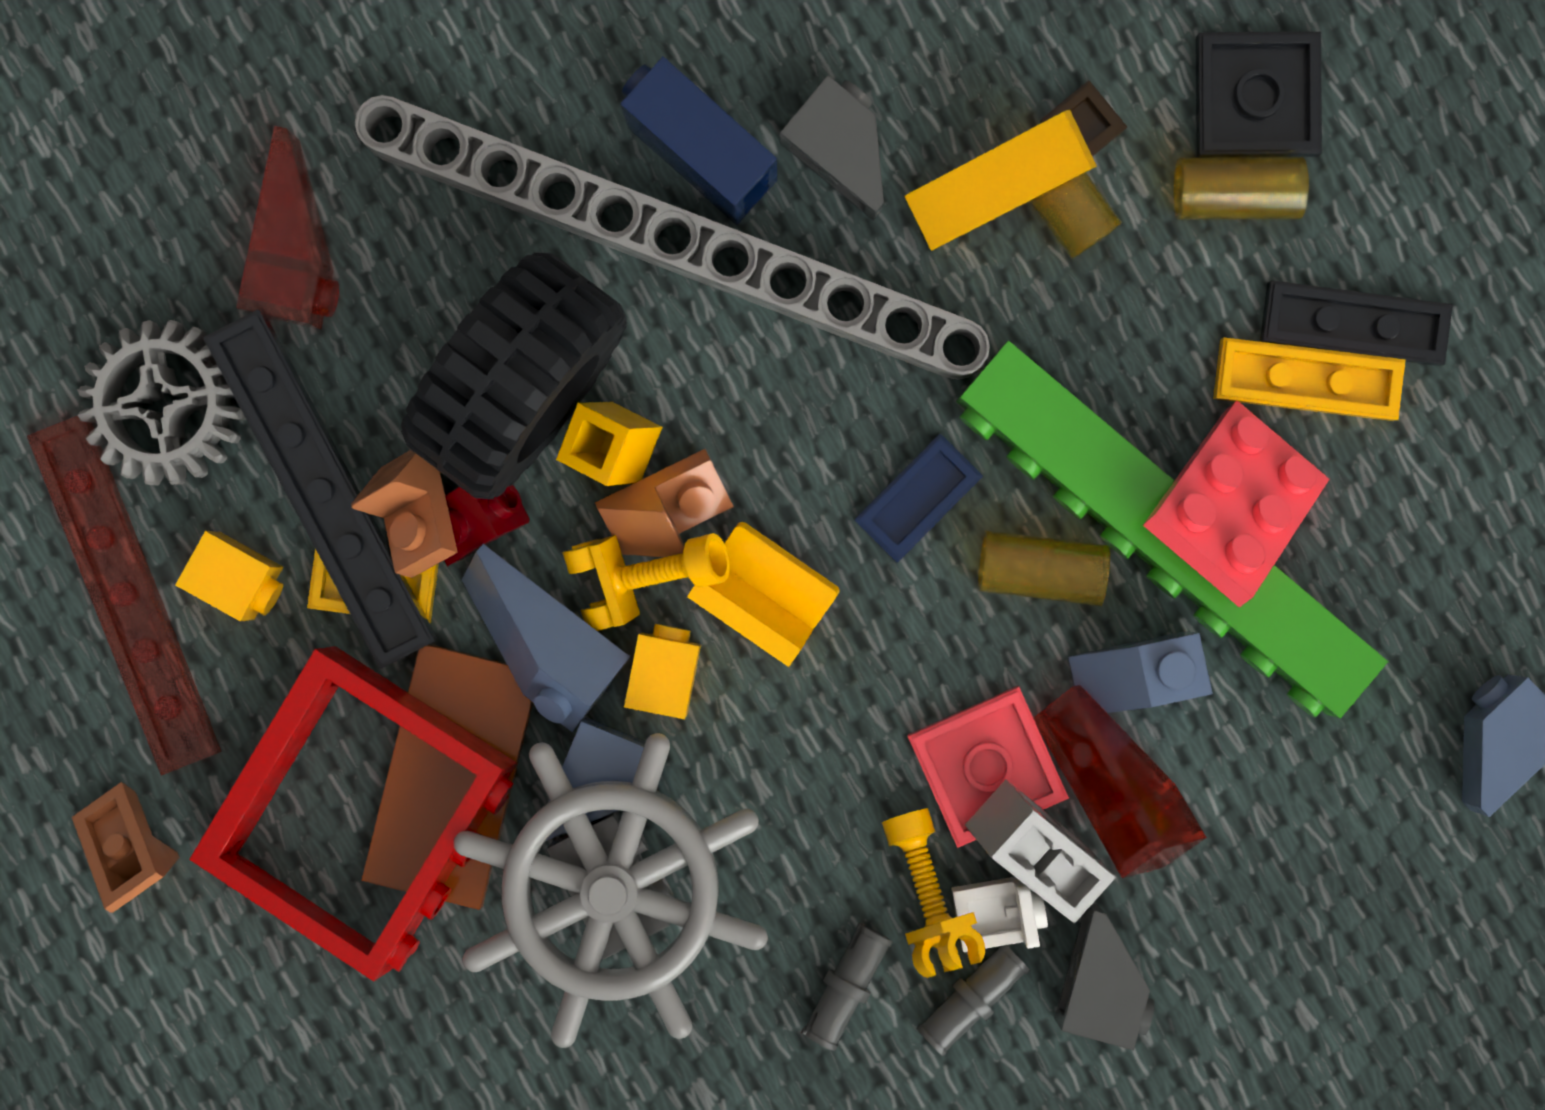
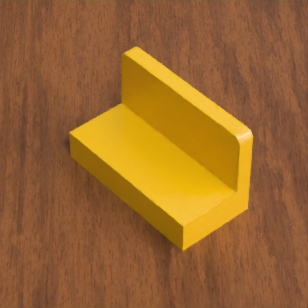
M739 522L724 543L730 563L727 580L723 583L703 587L694 585L687 597L789 667L805 645L816 625L838 596L840 589L837 585L747 523Z

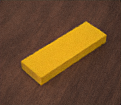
M1069 109L905 195V198L932 251L1097 167Z
M1223 337L1220 339L1213 399L1232 402L1237 400L1240 403L1396 421L1399 419L1406 359Z

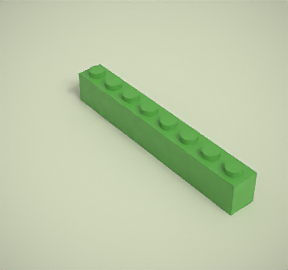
M1009 340L956 400L965 409L959 416L965 425L986 441L992 434L1002 440L1012 449L1006 458L1018 470L1032 480H1035L1041 473L1058 488L1053 498L1064 509L1080 520L1088 513L1105 528L1100 534V538L1109 547L1126 559H1129L1133 553L1138 555L1152 567L1146 576L1154 585L1173 599L1180 592L1199 607L1193 614L1199 623L1221 639L1229 632L1246 647L1240 653L1242 659L1267 678L1275 671L1292 686L1286 695L1312 717L1316 718L1322 711L1326 715L1341 719L1389 662L1275 565L1254 597L1241 607H1238L1143 526L1174 480Z

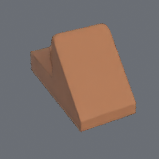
M706 449L595 502L611 535H616L623 555L668 557L683 553L684 544L680 533L734 507Z
M412 450L382 466L351 504L355 510L384 518L396 574L413 578L458 553L440 471Z
M122 782L72 816L104 909L110 913L115 912L163 878L180 858L178 852L152 835L137 794Z

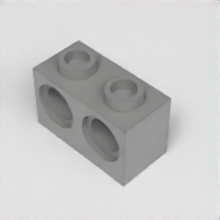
M1007 779L1004 780L965 824L993 860L1073 923L1084 914L1116 878L1084 842Z

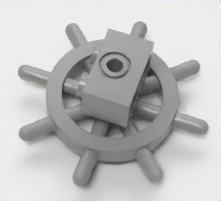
M660 733L652 734L647 738L632 783L601 781L575 788L572 787L553 748L544 742L536 743L530 749L529 759L551 801L540 808L525 824L513 845L471 831L458 833L453 842L454 849L458 854L504 869L502 906L508 929L467 949L463 955L464 967L471 972H479L520 952L526 962L541 977L565 991L551 1032L553 1043L560 1048H567L575 1042L589 999L603 1001L624 1000L648 993L669 1034L677 1039L687 1037L692 1030V1021L671 981L678 977L694 961L702 950L708 936L751 950L762 949L768 940L767 932L762 926L716 911L719 882L713 852L754 832L759 823L757 814L751 809H741L701 830L693 817L682 806L668 796L656 791L670 750L669 739ZM598 810H618L592 822L589 821L586 815L588 812ZM649 819L664 829L676 843L643 859L641 853L649 850L643 835L646 821ZM563 824L567 834L554 840L549 845L547 851L550 857L539 854L538 852L546 839ZM688 866L692 881V903L675 898L665 877ZM531 878L566 889L571 897L535 914L531 898ZM583 919L586 927L574 960L560 951L550 941L548 936ZM670 923L683 927L676 939L658 955L649 936L670 926ZM625 948L635 965L621 969L599 968L602 959L604 960Z

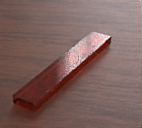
M75 416L27 435V439L162 776L218 754L222 750L109 465L103 463L100 459L103 452L101 445H90L86 440V437L94 427L92 423L80 421L79 417Z

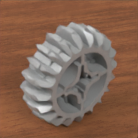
M150 320L144 321L140 329V337L131 329L124 328L119 330V341L122 349L106 342L99 345L101 355L107 360L104 366L91 362L84 366L85 371L89 375L97 377L94 387L85 385L77 389L79 396L93 400V408L84 409L77 416L80 421L97 423L98 427L90 431L86 440L90 445L95 446L107 444L100 459L107 465H115L122 461L121 475L123 477L135 479L142 472L145 484L158 486L165 475L171 485H183L186 479V468L194 477L203 478L208 475V466L203 458L204 455L215 463L222 464L227 460L228 457L225 451L217 445L220 439L235 444L241 440V435L237 431L228 429L227 426L230 418L239 421L246 420L241 408L231 406V399H235L209 348L205 345L203 339L206 336L205 331L192 327L184 335L182 323L169 320L161 332L157 323ZM165 354H179L185 357L198 370L205 386L198 388L192 386L182 387L177 382L174 369L167 367ZM145 361V365L139 367L140 383L137 389L130 395L120 397L128 376L138 365ZM163 393L185 398L175 400L173 404L163 407V413L141 408L151 406L153 402L161 400ZM207 408L205 418L197 433L181 446L180 440L186 438L185 423L188 417L197 410ZM143 419L148 424L151 438L158 439L160 453L154 454L139 446L126 431L122 420Z

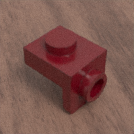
M513 485L511 487L508 486L500 496L493 499L474 498L461 487L445 496L458 553L444 561L447 566L457 563L475 553L483 544L488 545L502 535L517 530L530 522V518L522 505L520 494Z

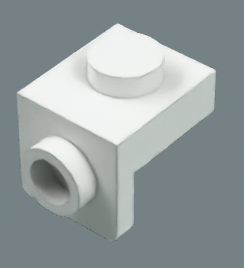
M1016 877L951 888L956 917L974 912L977 923L971 926L982 936L985 949L1021 942L1025 943L1027 949L1040 947L1037 929L1048 927L1044 900L1035 892H1031L1030 888ZM960 939L963 952H968L965 942Z

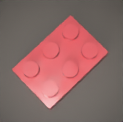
M1236 400L1220 416L1143 526L1234 604L1241 607L1254 597L1330 479Z

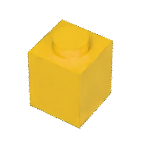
M614 402L577 403L556 460L605 486L636 483L643 478L662 426Z
M205 531L175 586L238 621L255 620L258 613L264 616L267 615L277 602L283 589V584L277 581V578L283 566L222 532Z
M655 624L653 634L643 632L638 634L624 708L685 720L688 714L701 644L689 642L690 630Z

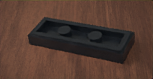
M1271 280L1267 283L1260 342L1405 359V362L1443 366L1446 361L1453 304Z

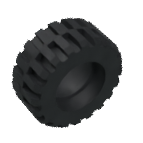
M534 252L532 255L525 256L516 267H511L505 272L500 281L494 287H490L480 298L478 305L457 326V331L448 343L443 345L435 357V362L422 377L417 386L416 394L410 399L406 408L407 415L402 419L401 432L407 447L474 498L493 499L500 496L508 486L511 487L519 479L520 475L534 463L543 449L556 437L564 423L573 415L577 403H580L584 396L588 394L597 381V377L612 357L611 354L618 346L622 338V332L627 326V318L622 305L555 254Z

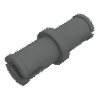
M858 923L857 930L836 970L829 969L823 981L828 985L809 1021L801 1031L802 1034H805L812 1041L832 1051H836L838 1042L859 1002L866 1004L871 995L867 987L888 947H891L893 943L888 937L862 923Z
M1007 945L999 946L1000 948L965 981L960 977L952 984L955 991L923 1024L916 1028L943 1057L948 1053L947 1050L981 1017L987 1021L995 1013L991 1007L1024 974L1030 971Z

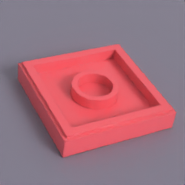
M1019 686L907 735L957 848L976 840L965 824L1005 779L1043 810L1069 799Z

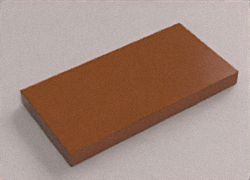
M431 644L419 649L408 693L519 763L533 702L523 695L507 663ZM401 726L399 727L361 881L407 892L477 775ZM518 764L516 765V767H515V769L513 770L512 774H511L510 777L508 778V780H510V781L513 782V783H514V779H515V775H516V771H517ZM512 788L507 795L509 798L496 815L488 811L476 832L492 839H500ZM471 859L463 868L456 864L445 882L447 886L452 888L446 902L480 910L484 904L493 866Z

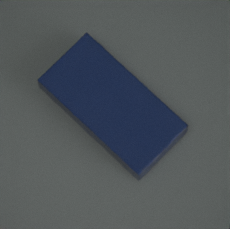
M939 434L854 521L898 563L983 475L944 436Z

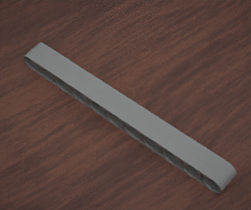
M384 95L371 97L361 105L356 113L355 128L357 135L374 155L389 163L946 378L956 380L968 378L977 372L988 358L990 349L988 335L980 325L964 317L397 98ZM391 116L401 118L402 128L397 138L386 143L376 141L375 130L380 121ZM447 138L459 141V154L455 160L445 165L432 163L431 154L436 143ZM509 160L517 164V176L509 185L494 187L488 183V172L492 165L498 161ZM567 182L575 187L574 199L567 207L556 210L545 206V192L554 183ZM619 203L632 209V221L624 230L611 232L601 227V215L610 205ZM676 225L688 230L691 235L690 243L682 252L667 254L658 248V236L666 227ZM729 247L740 249L748 257V265L745 270L739 275L732 277L723 276L713 266L714 258L718 252ZM780 270H795L804 278L805 289L796 298H781L771 289V279ZM840 291H849L857 295L862 304L861 314L850 321L836 319L830 313L827 305L832 295ZM900 312L909 314L918 324V337L910 343L895 342L886 332L885 323L888 317ZM958 334L969 338L975 348L973 362L965 366H958L949 362L943 351L944 340L947 337Z

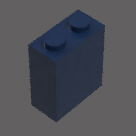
M662 56L652 69L647 64L642 65L624 85L622 94L626 98L620 105L628 128L736 225L743 220L777 182V158L665 57Z

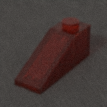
M274 126L236 308L247 314L257 309H263L268 319L321 330L324 316L332 317L335 313L339 298V283L332 280L334 270L300 140L287 128Z
M1081 685L1072 686L1033 717L1040 733L1122 878L1164 868L1207 838L1176 784Z

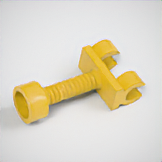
M715 533L688 539L681 554L625 566L616 535L572 546V550L562 552L569 574L581 573L594 568L597 570L605 599L591 603L590 608L580 610L583 620L596 631L625 625L640 615L633 589L689 577L697 587L725 582L730 570L729 556L725 544Z
M929 809L916 810L883 821L882 826L888 845L898 846L903 852H907L905 858H909L907 864H911L908 868L912 870L910 874L914 876L912 878L913 882H916L914 887L918 888L916 893L920 894L918 899L922 901L919 903L920 906H923L921 909L922 912H925L923 914L924 918H927L925 920V927L905 934L908 945L915 944L912 961L917 972L926 978L936 976L933 963H931L929 958L931 947L938 949V955L944 972L963 968L955 946L958 938L963 940L967 946V954L971 965L982 962L985 955V943L980 933L971 926L977 923L974 912L952 918L949 913H945L947 907L943 906L946 903L942 901L944 897L940 895L942 893L941 889H938L940 884L936 883L938 878L934 877L936 872L932 871L934 869V866L931 865L933 862L929 859L931 856L927 853L929 851L928 848L925 847L928 837L936 832Z

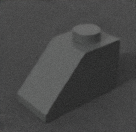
M827 76L780 132V144L874 221L882 210L884 198L876 115L869 110L873 103L852 82L844 80L839 85L830 76Z
M1092 904L1081 918L1054 1019L1064 1032L1134 1050L1138 1034L1146 1035L1151 1026L1154 1014V999L1148 998L1150 989L1107 914L1097 904Z

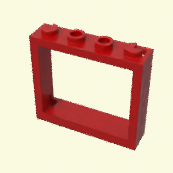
M338 647L318 648L313 651L189 860L374 982L392 969L400 972L409 956L415 953L420 940L413 935L423 918L427 917L432 920L445 904L452 890L445 882L456 864L463 868L471 860V858L462 856L455 851L453 842L456 835L462 831H471L479 834L476 831L488 811L496 815L509 798L507 796L514 785L508 778L518 763ZM338 687H341L477 775L376 943L238 854Z

